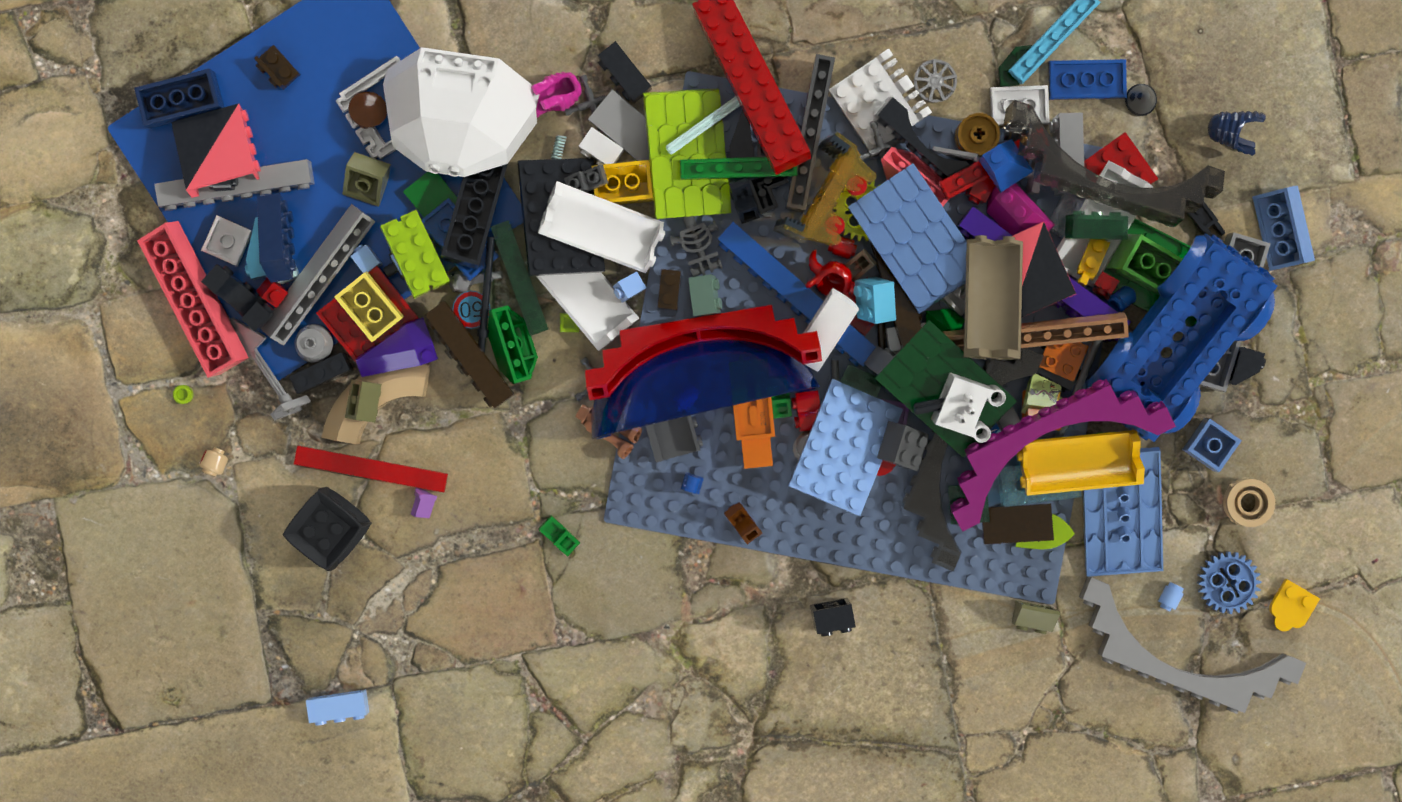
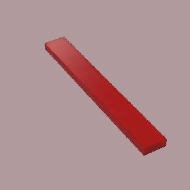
M297 445L294 460L295 465L443 493L446 490L448 473Z

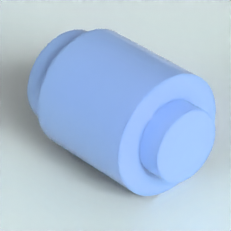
M1169 582L1158 600L1161 603L1160 607L1171 611V609L1176 610L1183 596L1184 588Z

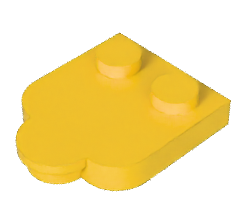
M1284 579L1269 606L1270 613L1275 617V627L1284 632L1289 631L1292 627H1303L1320 598L1290 580Z

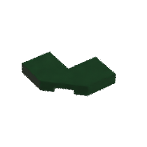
M1032 45L1015 47L999 66V87L1019 86V82L1008 70Z

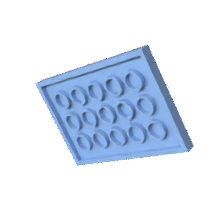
M831 379L788 486L860 516L882 463V460L878 459L877 456L888 421L898 423L903 409L835 379Z

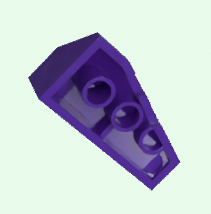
M421 317L404 323L399 327L398 331L392 335L389 334L380 344L371 347L357 357L355 360L361 377L421 366L437 360L438 356L424 318Z

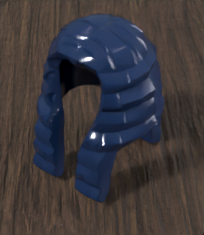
M1244 111L1220 112L1210 119L1208 135L1211 140L1219 142L1221 145L1225 144L1233 150L1253 156L1256 150L1255 142L1239 137V134L1245 123L1264 122L1266 115L1257 111H1247L1246 113Z

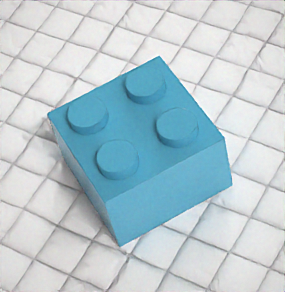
M878 277L855 280L854 295L856 296V305L859 308L856 314L857 318L874 324L895 321L894 282Z

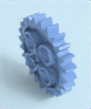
M1226 551L1225 556L1219 552L1218 558L1212 555V562L1205 561L1207 568L1200 567L1204 573L1198 574L1202 578V581L1197 582V584L1202 585L1198 592L1205 593L1201 598L1203 600L1208 599L1206 605L1211 606L1213 604V610H1218L1220 607L1221 613H1224L1226 609L1229 614H1232L1233 609L1240 613V607L1247 610L1246 603L1253 605L1251 598H1258L1254 593L1255 591H1261V589L1256 587V584L1262 583L1256 580V577L1260 576V573L1254 572L1257 566H1250L1252 560L1248 559L1245 561L1246 556L1241 555L1239 557L1237 552L1231 555V552ZM1234 564L1236 571L1230 574L1229 567ZM1220 568L1223 569L1225 576L1220 572ZM1218 574L1220 580L1217 584H1213L1212 578ZM1226 578L1232 580V581L1230 582V584H1231L1232 587L1226 585V584H1228V580H1227ZM1241 581H1245L1246 587L1240 591L1239 584ZM1233 589H1234L1235 591H1237V593H1238V595H1239L1238 597H1236L1235 592L1233 591ZM1225 591H1228L1230 596L1224 601L1222 595Z

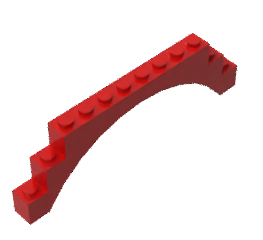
M772 305L620 330L621 347L602 350L604 367L585 370V378L590 400L607 398L640 365L674 348L702 341L740 340L758 343L782 351L801 364L821 362L822 355L817 331L798 334L794 318L775 321Z

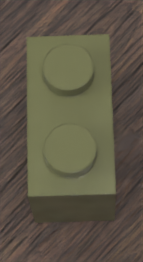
M351 379L345 418L375 423L382 384Z

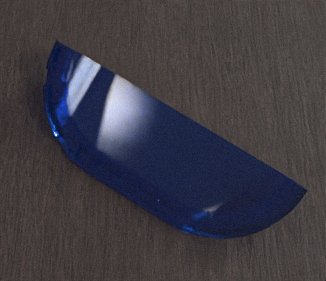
M712 340L688 344L650 359L629 374L613 391L610 397L595 399L591 415L592 440L611 437V434L790 392L798 391L801 393L820 388V385L807 365L801 364L784 352L766 345L740 340Z

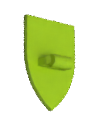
M1052 514L1054 540L1017 542L1015 547L1051 549L1064 544L1075 533L1063 519Z

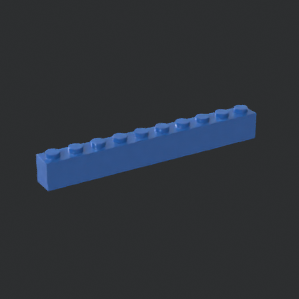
M732 222L718 238L720 242L718 246L726 253L728 251L735 255L733 259L740 265L744 263L749 268L747 271L753 277L759 276L763 280L762 284L769 291L771 289L775 290L778 293L776 297L784 304L787 301L792 305L790 309L798 316L802 314L806 318L805 322L809 325L824 301L811 289L806 288L803 282L736 223ZM849 324L834 348L841 354L845 352L850 356L848 360L854 366L860 365L863 367L864 362L876 347Z

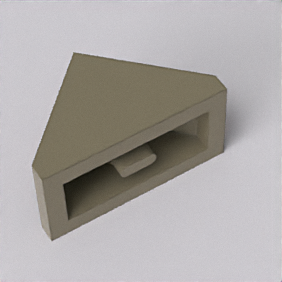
M863 249L847 262L845 266L850 269L852 281L855 282V280L877 263Z

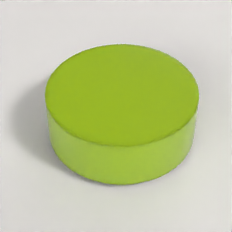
M179 385L173 391V398L179 404L191 402L194 396L192 388L187 385Z

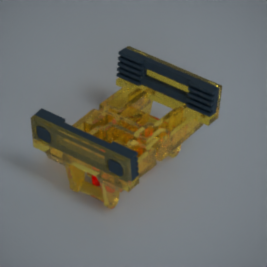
M837 131L825 137L818 146V148L823 147L821 150H826L825 153L830 152L828 155H833L832 158H837L830 166V172L814 197L807 213L803 214L800 222L797 220L793 221L794 219H789L790 217H785L783 221L778 219L773 231L793 240H811L829 246L838 245L841 242L839 234L843 232L845 223L832 210L838 204L836 200L842 191L849 192L854 196L863 194L867 189V183L875 181L876 173L860 159L861 155L857 150L858 146Z

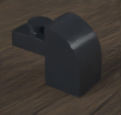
M748 178L730 183V193L741 224L760 218Z

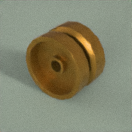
M974 113L960 122L955 130L954 141L959 151L976 153L978 156H982L997 146L1000 139V129L997 122L991 116L984 113ZM975 133L979 135V139H977V136L974 137Z

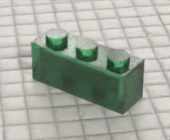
M1073 211V214L1066 215L1065 238L1127 240L1128 216H1121V212H1109L1108 216L1103 215L1101 211H1091V215H1085V211Z

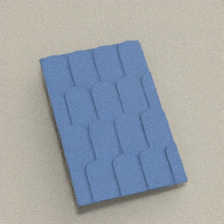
M913 163L848 206L850 212L919 314L966 283L967 242Z
M1159 447L1140 448V458L1145 468L1144 484L1083 490L1085 569L1087 577L1163 571L1161 451Z

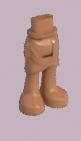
M584 404L575 416L581 420V424L591 434L598 435L613 444L618 449L617 455L622 459H625L631 453L634 445L611 433V428L634 444L637 443L642 433L641 427L635 425L629 428L619 423L616 418L606 412L593 407L589 408Z

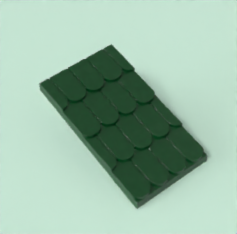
M930 320L875 377L878 382L914 414V403L940 398L949 373L985 385H996L1005 393V402L1001 406L996 407L986 400L978 419L989 429L1017 402L971 358L964 357V352ZM994 392L991 399H995L998 396V392ZM933 412L915 414L963 458L966 456L965 449L970 444L978 442L971 436L935 425L931 420ZM983 428L978 429L976 435L981 434Z

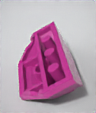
M1016 183L1001 193L996 185L994 186L988 198L987 213L1000 227L1011 235L1018 234L1042 222L1045 223L1048 231L1055 226Z

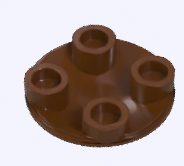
M374 92L358 93L349 103V115L362 129L378 126L387 117L386 102L380 95Z

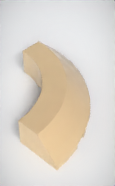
M431 362L421 366L365 377L360 375L355 380L382 384L378 403L379 410L386 404L399 398L409 396L426 397ZM350 384L340 394L331 408L321 438L360 444L361 436L368 422L345 418Z

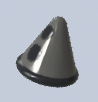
M1147 84L1132 86L1127 91V98H1125L1126 107L1137 116L1150 114L1157 104V95L1154 89Z

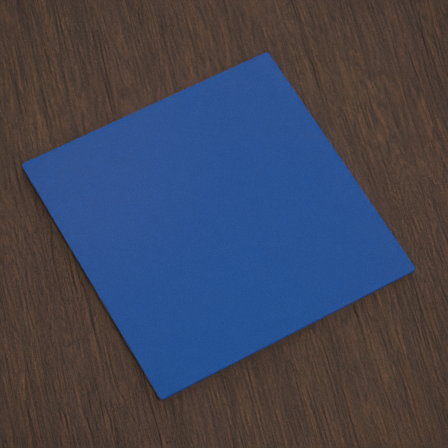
M302 0L191 72L205 69L214 71L224 107L239 103L241 108L247 111L249 121H246L247 126H250L253 137L250 139L257 151L254 157L255 160H258L260 167L306 159L311 161L315 184L309 185V189L298 190V187L290 188V192L280 193L283 200L287 201L288 210L292 211L294 221L291 222V227L294 230L292 243L295 247V255H292V258L295 261L299 274L351 204L375 221L358 246L368 245L383 263L379 268L385 274L382 268L392 262L388 255L390 253L389 246L380 226L396 218L399 222L401 216L417 210L403 191L427 171L423 170L398 150H395L383 159H380V157L376 158L391 164L389 179L379 207L342 194L346 164L354 152L371 157L365 149L371 143L363 145L355 133L360 127L358 126L353 129L345 117L349 111L343 113L336 103V100L341 97L339 93L392 58L398 56L400 60H403L420 49L389 0ZM272 45L276 46L301 74L284 90L279 86L275 88L268 80L270 76L267 72L263 74L256 67L258 62L254 58L256 56L260 57ZM385 77L364 92H374L385 101L383 87ZM138 106L110 124L108 131L158 206L155 184L183 179L172 124L152 129L144 126ZM387 114L386 119L380 125L375 126L385 144L391 140ZM438 173L458 197L463 177ZM505 178L503 179L487 236L495 237V241L523 223L521 203ZM279 190L271 191V192H272V194H277V193H279ZM260 193L252 194L253 197L241 199V196L233 197L234 200L222 202V199L214 200L215 203L210 205H203V202L195 203L196 206L191 208H184V205L176 206L177 209L172 211H165V208L158 207L167 222L179 221L206 275L216 264L221 267L226 265L243 283L247 281L255 288L253 292L258 295L257 289L267 277L253 280L246 274L245 265H247L246 257L250 240L238 266L203 252L201 249L216 215L252 231L255 218L258 217L257 197L260 196ZM417 210V212H418V214H419V216H420V218H421V220H422L424 217H423L422 214ZM430 237V240L440 259L442 249ZM351 257L347 259L284 346L270 338L262 329L259 331V333L266 336V340L257 350L278 381L308 363L297 354L295 349L296 335L303 327L312 324L323 326L330 332L333 346L339 342L316 312L335 298L334 296L363 274ZM440 259L445 271L448 272L456 267L454 263ZM398 273L388 278L404 299L412 295L405 280H402ZM295 280L280 285L288 291ZM217 296L230 318L234 317L246 324L242 320V316L231 305ZM267 302V304L270 305L273 309L275 308L273 305Z

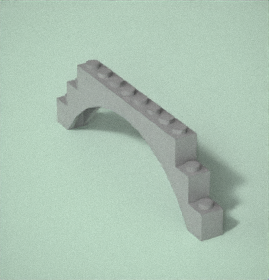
M1087 577L1079 596L1084 599L1083 603L1094 607L1097 604L1089 626L1093 628L1092 632L1103 636L1106 633L1098 651L1103 661L1113 664L1115 661L1120 663V668L1128 671L1135 669L1138 671V675L1149 678V675L1156 678L1155 681L1160 684L1166 685L1168 682L1174 685V689L1183 693L1185 690L1192 692L1191 696L1201 700L1203 697L1210 699L1209 703L1218 707L1221 704L1226 705L1227 710L1238 714V711L1246 712L1252 694L1263 700L1265 696L1272 699L1278 681L1288 685L1291 682L1298 684L1306 662L1282 653L1259 667L1235 674L1205 675L1177 669L1158 660L1143 648L1128 631L1116 609L1109 584L1092 577Z

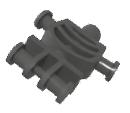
M694 216L684 217L683 221L686 229L680 231V236L672 237L671 235L670 238L672 247L675 244H682L685 252L697 253L699 258L688 262L689 266L699 264L697 268H690L692 276L695 277L700 274L704 276L706 275L705 271L709 269L711 273L714 272V269H723L720 258H717V261L710 262L711 258L718 256V252L707 256L704 252L712 243L711 233L715 230L719 231L716 222L713 220V223L708 226L705 223L697 225ZM706 231V234L700 238L699 235ZM709 237L708 243L702 246L701 242ZM683 238H692L693 241H684ZM685 245H694L695 249H688ZM707 261L708 266L703 267L701 262Z

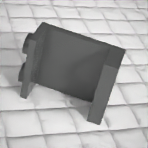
M691 413L646 425L656 463L695 451H701L700 446H703L701 435H696L695 428L698 427L695 416L691 417Z

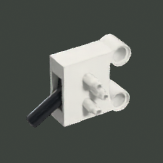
M949 373L940 398L914 403L913 409L917 415L933 412L931 420L935 425L971 436L976 441L983 443L989 440L991 436L990 429L982 421H978L984 404L987 400L993 406H1001L1006 400V395L996 385H985ZM998 392V396L995 399H991L992 394ZM983 428V432L976 435L977 430Z

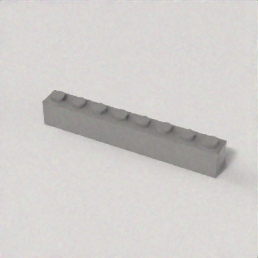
M306 159L260 167L261 171L258 172L260 178L258 180L253 174L238 177V186H235V190L214 191V189L210 190L208 186L198 189L199 196L191 198L186 191L184 179L156 183L155 190L158 207L165 208V211H172L177 209L176 206L184 205V208H191L196 206L195 203L203 202V205H210L215 203L214 200L222 199V202L233 201V197L241 196V199L252 198V194L260 193V196L271 195V191L279 190V193L290 192V188L298 187V190L309 189V185L315 184L311 161Z
M353 204L350 205L288 289L286 297L277 308H274V315L261 328L270 338L283 346L375 223L372 218Z

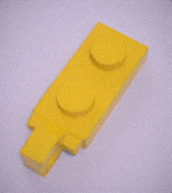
M1096 235L1090 237L1076 269L1077 274L1080 275L1078 284L1084 287L1089 279L1093 281L1110 242Z

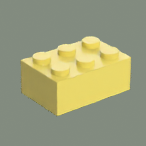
M367 271L334 296L371 342L404 317Z

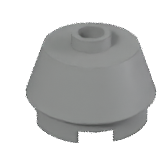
M312 324L303 327L295 338L297 354L303 360L310 363L325 360L333 348V339L330 332L320 325Z

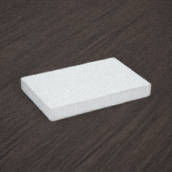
M1048 85L991 87V117L994 118L998 126H1009L1010 124L1022 126L1050 124Z

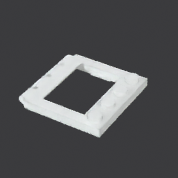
M398 56L392 58L339 93L341 97L336 100V103L342 112L348 111L349 103L356 94L364 92L386 76L387 69L401 61ZM349 113L345 115L353 129L359 126L351 119ZM375 127L359 128L355 131L363 145L371 143L365 148L371 158L376 159L380 157V159H383L396 150L392 146V140L385 144Z

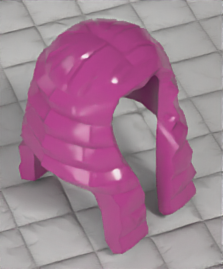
M563 71L561 73L556 72L554 75L545 76L542 82L531 86L535 95L540 94L536 107L537 118L546 112L565 111V109H569L570 106L574 105L575 101H578L582 89L574 74Z

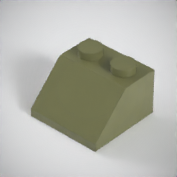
M354 152L346 164L342 194L379 207L389 179L391 164Z
M1016 600L1012 623L1017 625L1016 628L1028 631V628H1033L1037 633L1046 634L1047 631L1053 632L1060 616V611L1054 607Z

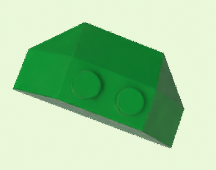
M508 305L490 310L487 328L489 330L488 338L498 369L512 384L531 379L538 356L527 321L511 310Z

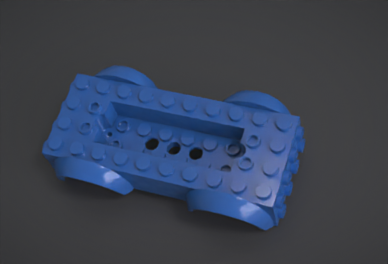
M1205 233L1204 235L1196 236L1190 249L1176 269L1157 287L1160 297L1132 333L1128 332L1129 337L1119 338L1115 347L1098 370L1089 379L1088 377L1086 378V389L1098 380L1107 379L1117 398L1126 391L1134 390L1145 409L1153 402L1162 401L1176 426L1162 434L1177 432L1191 420L1199 406L1201 397L1199 385L1234 341L1251 339L1266 326L1275 306L1274 290L1277 288L1273 281L1275 278L1263 267H1258L1248 257H1243L1232 246L1228 245L1227 247L1216 235L1213 234L1210 237ZM1194 316L1196 324L1191 327L1185 324L1187 317ZM1176 332L1183 333V337L1179 341L1173 340V335ZM1163 348H1171L1172 354L1170 357L1164 358L1161 356ZM1122 423L1129 430L1135 429L1138 431V435L1144 440L1150 439L1155 442L1160 436L1134 425Z

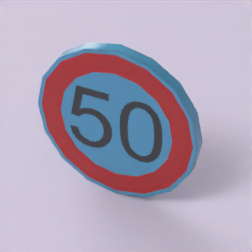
M470 290L461 293L454 301L452 310L465 328L474 329L480 327L482 294L478 291Z

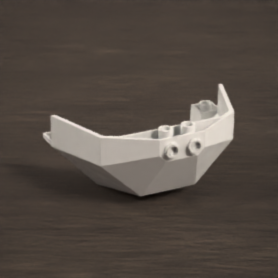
M422 47L388 68L383 83L392 146L423 170L433 174L440 173L454 177H466L508 164L537 124L536 107L540 94L535 95L531 88L533 85L498 58Z

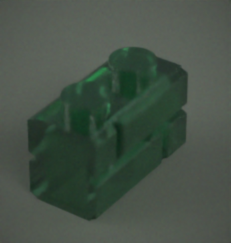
M847 364L840 379V382L875 398L882 386L875 379L876 376L850 364Z

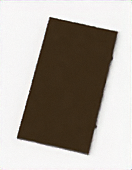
M1051 504L983 508L984 544L1054 540Z

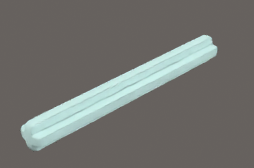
M737 97L732 98L666 146L668 153L674 154L741 106Z

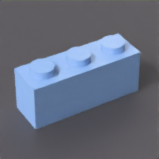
M366 689L310 697L306 700L309 723H315L316 726L327 724L329 720H334V723L346 721L345 718L353 717V720L365 718L364 715L369 713Z

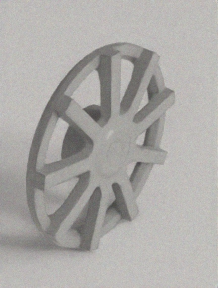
M937 59L926 61L919 66L915 73V90L919 92L918 95L928 102L938 103L945 101L956 89L957 75L950 64ZM936 63L944 65L939 73H937ZM933 64L932 74L925 68L926 65ZM948 68L952 75L942 77V74ZM921 69L928 75V78L918 77ZM953 79V87L945 84L944 81ZM917 81H925L927 85L919 90ZM942 86L951 90L945 97L941 90ZM930 87L931 92L929 98H927L921 92ZM935 89L938 90L941 99H932Z

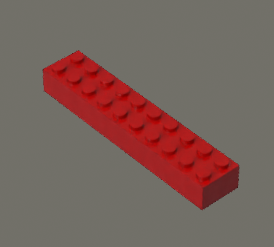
M698 0L692 3L694 13L775 175L810 160V149L734 0Z

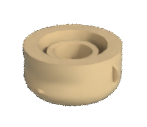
M1240 479L1229 484L1223 497L1224 511L1231 522L1246 527H1257L1271 519L1275 510V496L1271 488L1260 480ZM1250 493L1255 498V506L1251 511L1246 512L1241 507V499L1244 495Z

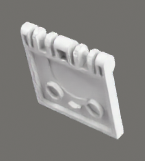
M887 49L829 89V93L868 150L876 147L875 135L869 123L878 120L875 114L890 97H894L908 110L911 126H914L932 113L928 106L917 114L914 113L926 104L924 100L919 101L912 108L907 103L909 100L917 97L919 94L917 90L905 98L902 96L914 87L907 75L895 83L892 81L904 72L902 68L896 70L890 76L886 72L888 68L893 67L898 62L896 58L882 66V63L893 56L890 49ZM878 123V131L882 136L883 143L893 140L895 138L891 134L893 131L889 127L884 128Z

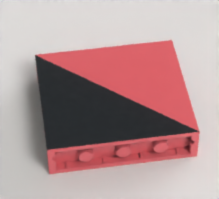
M239 103L171 122L185 188L191 198L199 196V188L253 174L257 180L260 179L258 174L261 171L260 165L254 157L257 151L250 139L253 137V134L246 122L249 121L248 113L241 108Z
M1044 222L1013 235L1015 240L1023 241L1021 318L1065 298L1077 295Z

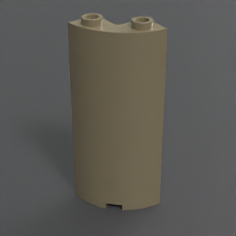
M978 235L975 236V239L967 240L964 357L1020 359L1023 241L1015 240L1013 236H1004L1003 240L994 241L987 239V236Z

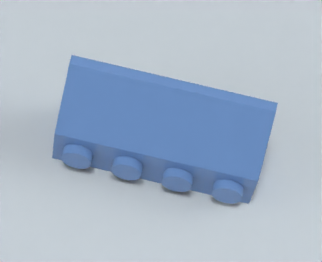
M1298 186L1252 196L1262 241L1271 243L1266 257L1269 271L1315 261Z

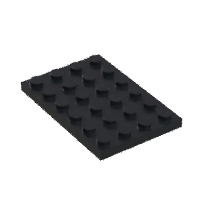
M594 158L519 160L517 165L528 276L605 272L603 257L538 233L543 213L546 211L547 202L556 181L566 184L564 178L579 171L584 172L591 169V166H595ZM594 189L586 193L594 195Z

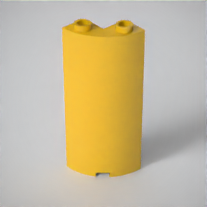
M1136 430L1034 440L1016 454L1017 460L1021 462V488H1025L1026 495L1029 496L1144 484L1145 468L1140 458L1141 440Z

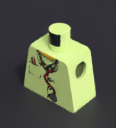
M1033 373L1027 383L1021 413L1025 414L1028 408L1042 409L1055 405L1058 400L1062 399L1060 397L1062 387Z

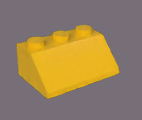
M649 160L603 165L608 184L594 189L595 196L618 205L653 202Z

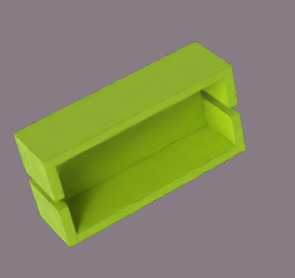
M417 210L401 216L399 222L396 218L380 226L414 299L430 292L429 286L431 285L432 289L435 290L450 282Z

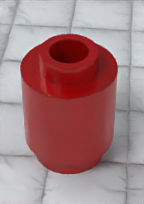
M838 235L837 237L832 236L828 251L834 255L849 259L850 256L855 255L857 245L854 244L855 240Z

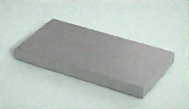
M611 90L588 120L616 144L621 146L636 161L649 160L645 116L614 90Z

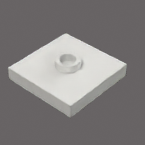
M216 215L201 251L238 266L251 238L252 231Z

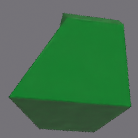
M951 308L926 311V323L930 320L941 331L960 330L965 322V319Z

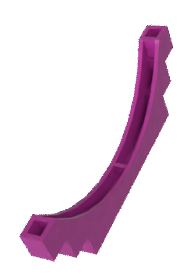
M1107 379L1098 380L1091 387L1080 389L1073 396L1062 398L1055 405L1044 407L1037 414L1026 416L1021 419V422L1015 425H1008L997 434L992 433L986 442L970 444L965 449V453L974 470H967L957 477L966 498L957 499L950 505L951 511L962 532L980 523L985 500L995 478L1011 458L1037 438L1061 427L1088 421L1124 423L1160 435L1176 427L1167 407L1160 401L1151 403L1145 409L1134 390L1126 391L1117 398Z

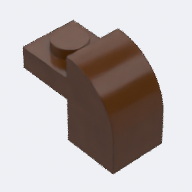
M740 502L730 506L724 512L727 519L747 545L763 534Z

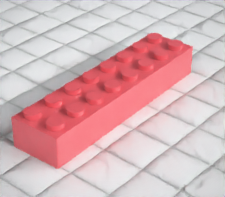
M179 221L164 223L137 240L207 378L220 375L248 359L249 357L217 295L201 282L205 278L206 273Z

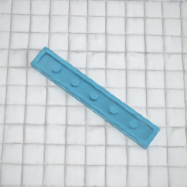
M1075 0L1008 72L1022 85L1101 2L1099 0Z

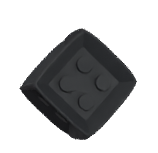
M322 487L308 499L286 527L283 536L313 563L327 571H332L355 548L368 531L372 522L343 496L329 487Z

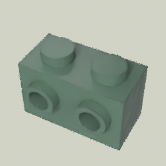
M710 274L688 278L693 316L702 317L720 314L722 301L720 297L718 298L717 290L720 289V285L716 276Z

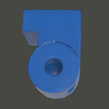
M686 472L681 489L699 494L704 478Z

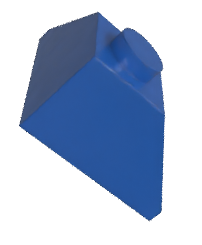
M1012 139L997 145L983 154L979 160L1000 193L1034 172Z

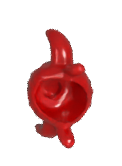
M816 249L813 250L809 256V268L815 276L805 284L806 288L816 285L818 291L826 296L832 288L849 297V293H854L855 282L852 281L850 269L837 261H829L825 265H821L816 259Z

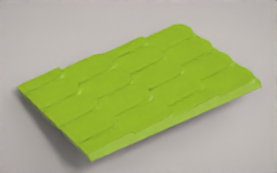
M719 89L643 93L655 218L663 219L731 213L728 178L681 180L680 160L726 158L722 119L674 154H669L666 150V146L721 107Z

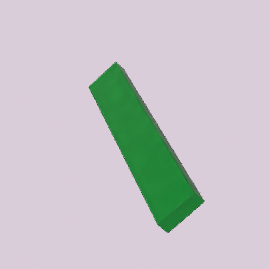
M767 157L680 160L681 180L797 176V166L775 175Z

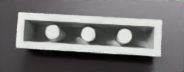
M834 288L831 289L803 332L817 331L822 361L805 364L817 372L859 311L858 306L849 297Z

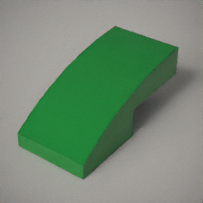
M788 376L770 377L773 419L792 417Z
M552 515L538 528L567 557L580 544V541Z

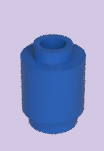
M1123 286L1109 297L1108 305L1115 311L1122 312L1136 301V293L1132 288Z

